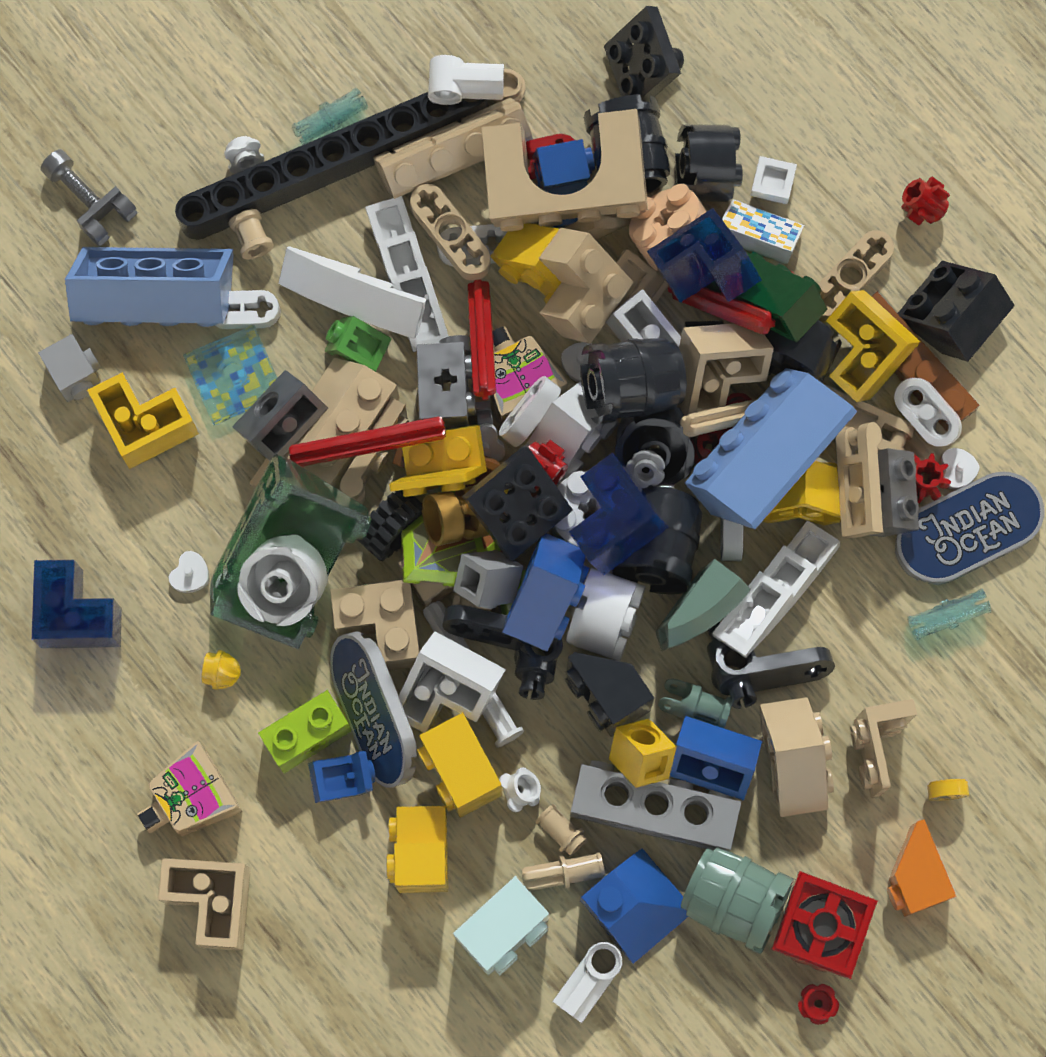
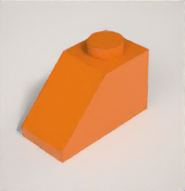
M925 819L910 826L889 877L891 884L890 887H887L889 899L896 911L901 909L904 917L956 897Z

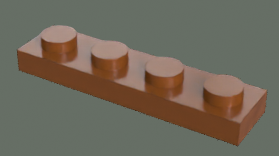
M878 291L871 297L920 341L919 345L894 372L902 382L909 378H921L928 381L958 414L961 422L964 421L980 405ZM919 390L913 391V395L922 402L923 394ZM944 419L939 420L938 423L947 432L949 429L947 421Z

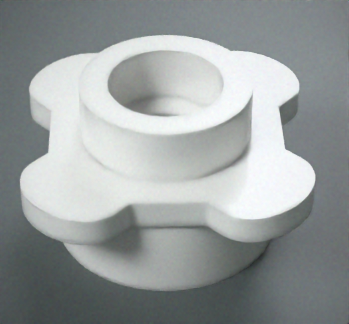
M248 136L237 137L230 141L224 152L225 158L230 161L229 171L236 174L264 162L263 154L259 153L260 142Z
M520 768L516 774L509 775L505 773L500 776L499 781L508 800L507 806L511 811L519 812L525 805L535 806L539 803L540 782L528 769Z

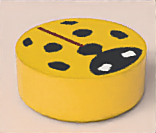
M965 779L939 780L930 782L927 785L928 798L931 801L954 800L970 796L968 781Z

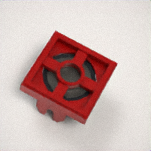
M799 871L771 950L791 957L797 963L807 964L813 969L830 972L850 980L878 900Z

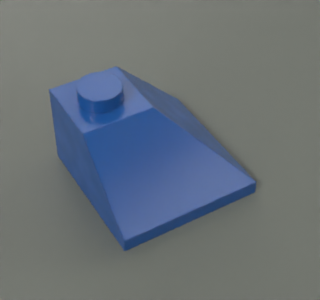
M643 848L613 869L580 899V902L632 964L638 961L689 917L686 915L687 911L681 908L682 894Z

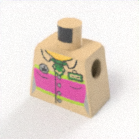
M506 327L493 330L496 393L491 395L501 426L530 387L542 376H546L560 387L559 397L567 392L568 383L533 337L527 336L514 343Z
M197 741L149 782L148 786L157 801L137 814L149 834L170 822L177 834L185 836L242 812V809L206 749Z

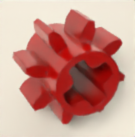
M933 176L928 179L927 183L921 178L909 183L902 194L904 204L901 208L907 212L906 217L918 226L924 220L932 224L942 219L948 210L949 202L947 198L950 196V193L944 190L945 185Z
M549 440L546 445L544 443L540 445L536 441L533 442L528 448L554 484L557 485L568 469V464L563 461L565 459L563 456L565 450L552 440Z
M933 453L930 454L928 459L922 461L917 455H914L918 504L921 503L923 498L929 496L933 501L939 500L941 493L938 488L947 489L951 484L949 479L943 478L944 472L949 465L947 463L940 465L934 460L935 456ZM922 472L929 474L928 481H930V484L922 483Z

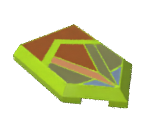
M421 515L402 530L401 533L404 554L403 583L420 584V581L439 582L443 586L454 587L461 554L501 550L490 535L469 540L462 537L458 542L436 546L430 541L426 533L423 516Z

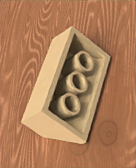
M334 357L312 390L328 409L295 444L372 430L391 398L400 399L397 384L365 365ZM288 451L276 465L266 458L249 484L313 525H316L340 489L341 479L355 457L294 468L290 462Z

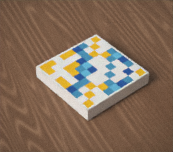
M733 199L718 226L715 237L718 240L788 264L804 225Z

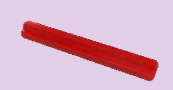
M675 278L674 283L668 286V292L672 293L674 300L759 334H768L769 329L775 326V319L771 318V312L684 278Z
M478 279L467 286L472 387L475 396L482 397V400H488L491 395L496 393L491 292L489 282Z
M438 416L291 445L289 447L290 462L294 468L442 440L446 437L444 421L442 417Z

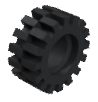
M403 490L395 491V493L392 492L388 495L386 501L383 500L379 507L371 512L370 518L364 521L362 528L357 533L356 540L379 561H384L386 558L391 557L394 551L397 552L401 548L402 530L422 515L423 503L415 496L404 497Z

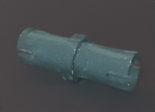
M354 88L351 92L330 104L328 102L319 105L318 111L297 123H293L292 129L297 138L302 137L299 139L300 143L304 145L329 130L335 132L341 128V123L367 110L368 105L364 96L358 97L361 92Z
M981 588L976 592L951 601L948 599L943 600L939 603L940 605L932 609L908 616L907 620L910 628L920 624L924 625L912 631L915 640L918 641L925 636L946 628L950 630L958 628L959 623L985 613H991L989 601L975 605V603L987 598L984 590Z

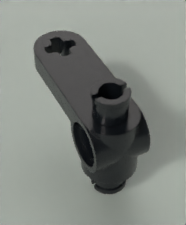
M452 605L445 609L442 627L446 632L454 636L515 650V676L521 680L519 695L527 698L528 692L532 691L530 700L544 698L545 685L552 683L555 678L557 659L563 649L562 638L561 640L553 638L548 651L543 650L546 656H541L533 651L531 647L533 645L502 632L507 615L466 605Z
M720 622L708 629L709 636L712 639L707 646V653L713 668L711 674L712 683L723 695L730 696L732 707L735 709H741V699L745 708L755 704L757 696L754 692L817 681L825 678L835 669L830 650L825 647H813L756 657L753 650L745 658L713 636L712 633L719 626ZM727 666H734L739 668L740 670H733L728 668Z

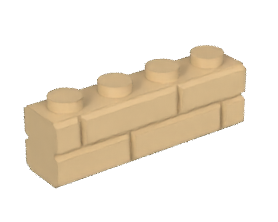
M508 98L462 118L460 123L457 121L393 148L391 153L385 151L378 154L373 159L386 191L395 199L414 191L420 185L430 184L483 161L482 127L521 123L525 132L526 142L533 139L520 103L512 98Z

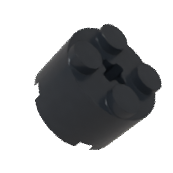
M681 125L677 142H684L680 153H675L676 185H687L700 202H728L732 200L734 187H741L743 179L742 165L736 164V150H739L741 141L740 129L730 125Z
M819 320L797 343L769 329L768 334L764 335L774 349L768 375H771V373L777 375L785 368L809 373L823 383L842 342L840 339L834 342L831 339L834 331Z
M676 407L673 410L651 414L644 418H622L616 434L615 463L620 473L622 472L629 480V483L635 488L642 489L632 483V478L627 476L626 465L634 454L642 450L655 452L665 463V469L663 470L665 474L664 479L656 486L673 488L676 483L683 478L685 479L690 474L694 464L695 436L688 437L683 434V427L680 422L684 414L680 408ZM651 445H659V447L654 449L651 448ZM644 467L642 471L644 473H648L650 469L648 467Z

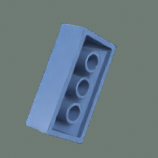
M82 247L65 278L70 321L83 322L86 325L121 322L126 326H134L142 322L159 323L162 326L197 323V325L202 327L223 324L230 308L228 302L232 284L233 249Z
M785 368L773 377L770 386L760 398L746 408L745 415L738 423L722 435L719 444L708 457L701 460L695 466L693 474L686 480L685 484L711 515L756 529L857 413V410L809 373Z

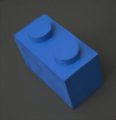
M685 716L676 742L677 748L670 776L744 801L755 772L762 741Z

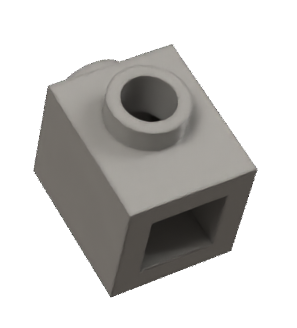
M73 334L38 352L67 402L73 399L81 400L88 397L89 393L87 390L101 383L95 373L101 369V366L90 348L82 351Z
M498 550L461 554L453 591L474 605L487 609H494L497 605L513 603L517 595L523 565L515 560L507 559Z

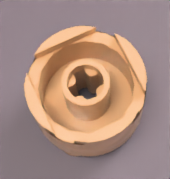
M677 184L671 189L661 191L652 197H647L648 210H642L639 216L632 217L629 225L630 238L647 263L655 271H660L667 277L681 276L698 268L704 263L702 256L709 248L713 252L717 246L718 239L715 237L717 227L697 196L687 185Z

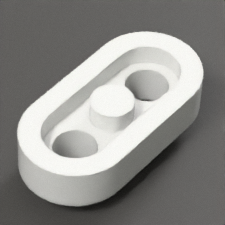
M909 378L899 384L895 391V404L926 442L933 446H948L959 438L962 423L958 414L928 381L921 378ZM915 390H919L923 394V400L919 405H914L910 400V396ZM941 419L946 420L949 425V429L945 434H940L936 430V423Z

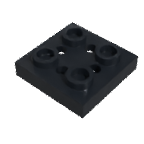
M658 6L644 7L604 45L621 96L641 94L642 102H649L650 96L655 97L681 74L680 69H682L684 64V55L679 48H672Z
M525 446L521 447L462 496L505 557L511 561L516 559L573 511L532 451ZM537 486L539 492L536 496L532 497L531 492L536 493V489L534 487ZM533 514L535 520L531 525H528L527 522L532 520V517L529 515Z

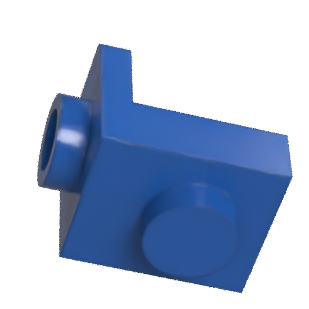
M366 751L308 763L315 803L361 796L373 791L372 784L375 782V769L372 761L368 760Z

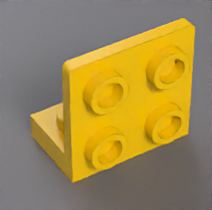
M480 425L445 429L446 437L442 440L402 447L406 476L389 483L390 491L403 490V496L409 497L426 494L427 490L438 488V485H441L442 492L464 489L466 488L465 485L476 483L475 477L487 472Z

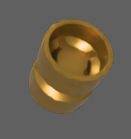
M474 486L456 490L455 494L448 491L425 496L422 504L423 523L426 533L434 545L441 546L460 541L462 537L469 540L489 535L462 498Z

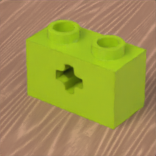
M326 690L264 728L258 734L283 773H286L352 732V729L331 694Z

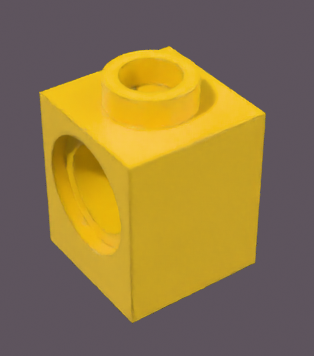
M645 719L616 727L609 760L637 788L669 779L677 746L650 719Z

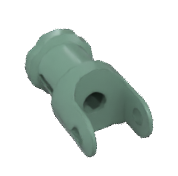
M673 678L666 680L665 689L672 694L681 696L683 700L678 701L668 697L660 699L658 706L662 711L682 719L688 716L725 728L732 707L729 696L724 699L703 692L701 686Z

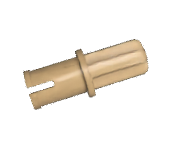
M600 852L566 860L564 856H560L559 861L522 869L523 884L529 891L561 885L567 889L570 888L572 883L599 878L603 879L605 877L604 864Z

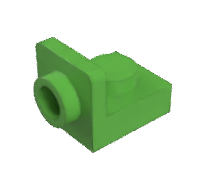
M355 316L344 317L340 321L336 320L329 328L326 335V340L329 342L325 352L330 355L338 354L348 361L365 365L376 372L392 338Z

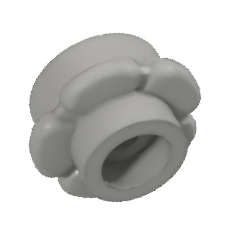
M642 450L634 454L632 459L627 462L626 474L632 478V483L637 487L647 488L649 485L656 486L664 479L665 474L663 470L665 469V463L655 452ZM644 467H648L650 471L648 473H644L642 469Z

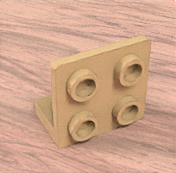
M914 699L866 707L854 719L855 726H850L853 747L855 750H861L864 764L859 766L861 785L864 790L869 789L871 798L880 797L891 788L880 738L899 735L902 729L908 728L907 724L917 715Z

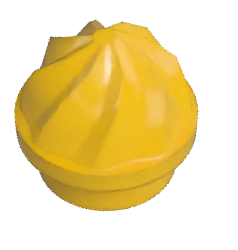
M218 650L217 653L207 652L202 667V684L212 685L213 690L233 686L241 675L238 660L224 650Z

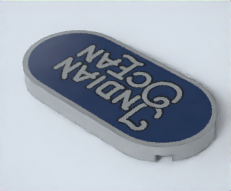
M995 472L986 475L939 498L937 501L935 500L919 508V530L897 534L895 541L897 560L902 569L916 580L929 582L928 584L934 585L952 582L1030 542L1038 533L1043 523L1044 504L1042 497L1029 480L1018 474Z
M352 632L339 636L333 644L330 667L335 689L360 751H366L368 760L372 761L375 769V781L386 788L406 784L415 773V767H411V758L416 757L417 746L382 653L374 641L370 638L364 639L362 637L364 633Z

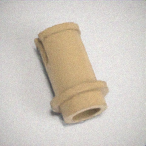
M555 804L550 805L536 820V824L540 825L561 846L559 849L561 853L567 852L570 856H573L588 840L583 835L585 830L582 827L577 829L557 809Z

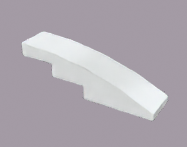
M400 196L366 206L365 209L388 280L390 283H393V289L427 299L418 335L414 339L408 337L412 351H417V344L439 343L441 339L449 336L428 269L425 266L415 232L412 229L403 197Z
M287 247L278 284L310 300L345 315L355 316L361 321L413 339L418 335L427 299L393 289V283L361 274L360 268L293 247Z
M806 521L787 547L783 545L763 573L761 571L758 572L748 586L751 589L749 593L722 620L712 633L713 636L746 658L811 585L839 549L840 541L812 522Z

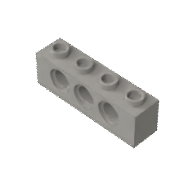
M591 761L590 766L581 765L570 817L704 849L710 848L715 850L720 848L730 852L741 805L740 801L732 800L733 797L710 789L708 794L694 791L693 784L676 779H670L669 785L656 782L635 788L622 773L613 772L615 766L611 764ZM612 786H619L626 791L628 800L621 806H613L607 802L605 791ZM657 795L662 797L667 804V811L662 815L650 814L644 805V801L649 796ZM689 805L701 806L706 812V821L700 825L689 823L684 815L685 808Z

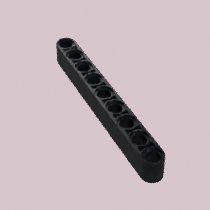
M428 92L388 108L183 196L175 207L176 217L181 230L190 239L200 240L230 228L229 220L245 210L257 209L261 214L370 168L376 165L373 159L374 156L385 151L391 153L393 148L455 121L460 123L462 118L489 107V99L467 102L462 98V101L457 104L442 105L429 100ZM435 109L446 111V114L441 117H433L429 113ZM400 124L412 126L410 130L405 132L395 130ZM368 138H373L378 141L375 145L370 147L362 146L360 144L363 140ZM332 153L343 155L340 160L335 162L326 160L327 156ZM297 168L308 169V172L303 176L296 177L291 175ZM268 182L273 184V187L268 191L261 192L256 190L262 183ZM234 197L239 199L233 206L226 207L221 205L227 198ZM192 213H203L202 218L198 221L190 222L186 220Z

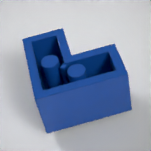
M583 139L536 148L532 156L537 185L540 189L551 194L567 195L580 191L588 185L587 181L592 171L595 170L591 147L584 148ZM563 219L561 225L553 226L552 228H566L574 224L578 219Z
M544 534L539 539L529 560L523 582L508 612L502 632L545 651H548L553 638L561 640L570 619L564 615L569 605L577 607L585 589L584 581L589 571V567L584 565L587 550L550 534Z

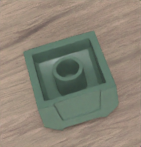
M716 559L712 560L711 563L700 569L690 583V587H687V591L681 595L657 628L656 636L661 651L678 646L713 627L735 609L751 589L727 567Z

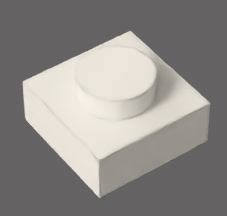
M760 156L750 196L787 205L797 164Z

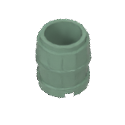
M707 848L690 879L682 899L681 908L687 911V916L710 928L711 932L718 935L723 934L734 940L746 943L745 948L761 955L771 936L768 933L772 931L775 923L777 924L792 889L794 878L778 872L776 875L754 863L753 859L747 856L741 857L720 848L715 850Z

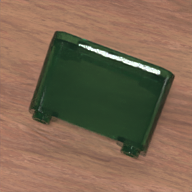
M275 454L264 471L214 570L210 583V615L299 649L304 638H310L317 627L318 616L314 615L315 606L303 619L292 625L276 626L277 624L267 621L261 622L253 618L245 610L239 599L238 584L240 570L244 562L265 541L278 536L298 535L319 552L325 563L327 575H329L345 543L352 544L357 538L363 539L367 534L371 524V517H369L367 507L294 461ZM278 578L280 583L286 581L284 578Z

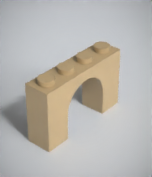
M637 109L598 113L601 142V164L594 179L585 188L567 195L545 192L531 181L528 172L525 132L521 123L482 127L489 217L494 227H500L501 231H517L523 229L524 224L539 222L541 227H553L561 225L563 219L577 218L578 222L588 223L601 220V215L616 214L618 218H632L639 216L640 211L648 210L640 119Z

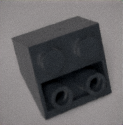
M941 261L931 271L930 275L916 292L908 298L897 314L916 335L938 352L968 362L1015 305L995 274Z
M576 652L568 656L567 671H565L567 678H565V681L577 699L582 696L585 698L590 709L587 711V714L599 732L606 729L610 737H612L617 726L633 723L651 711L655 697L632 664Z

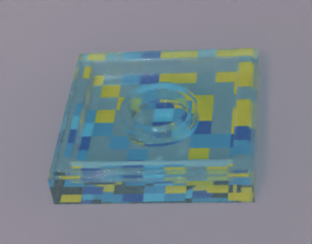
M254 325L183 354L213 426L245 413L277 379Z

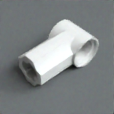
M439 55L430 60L428 98L432 102L442 105H453L461 102L462 98L503 100L504 64L464 63L462 59L451 55Z
M600 942L593 945L553 1002L582 1023L611 981L619 973L622 966L620 951L608 942ZM600 949L611 951L616 959L613 970L606 974L597 972L591 963L593 954Z

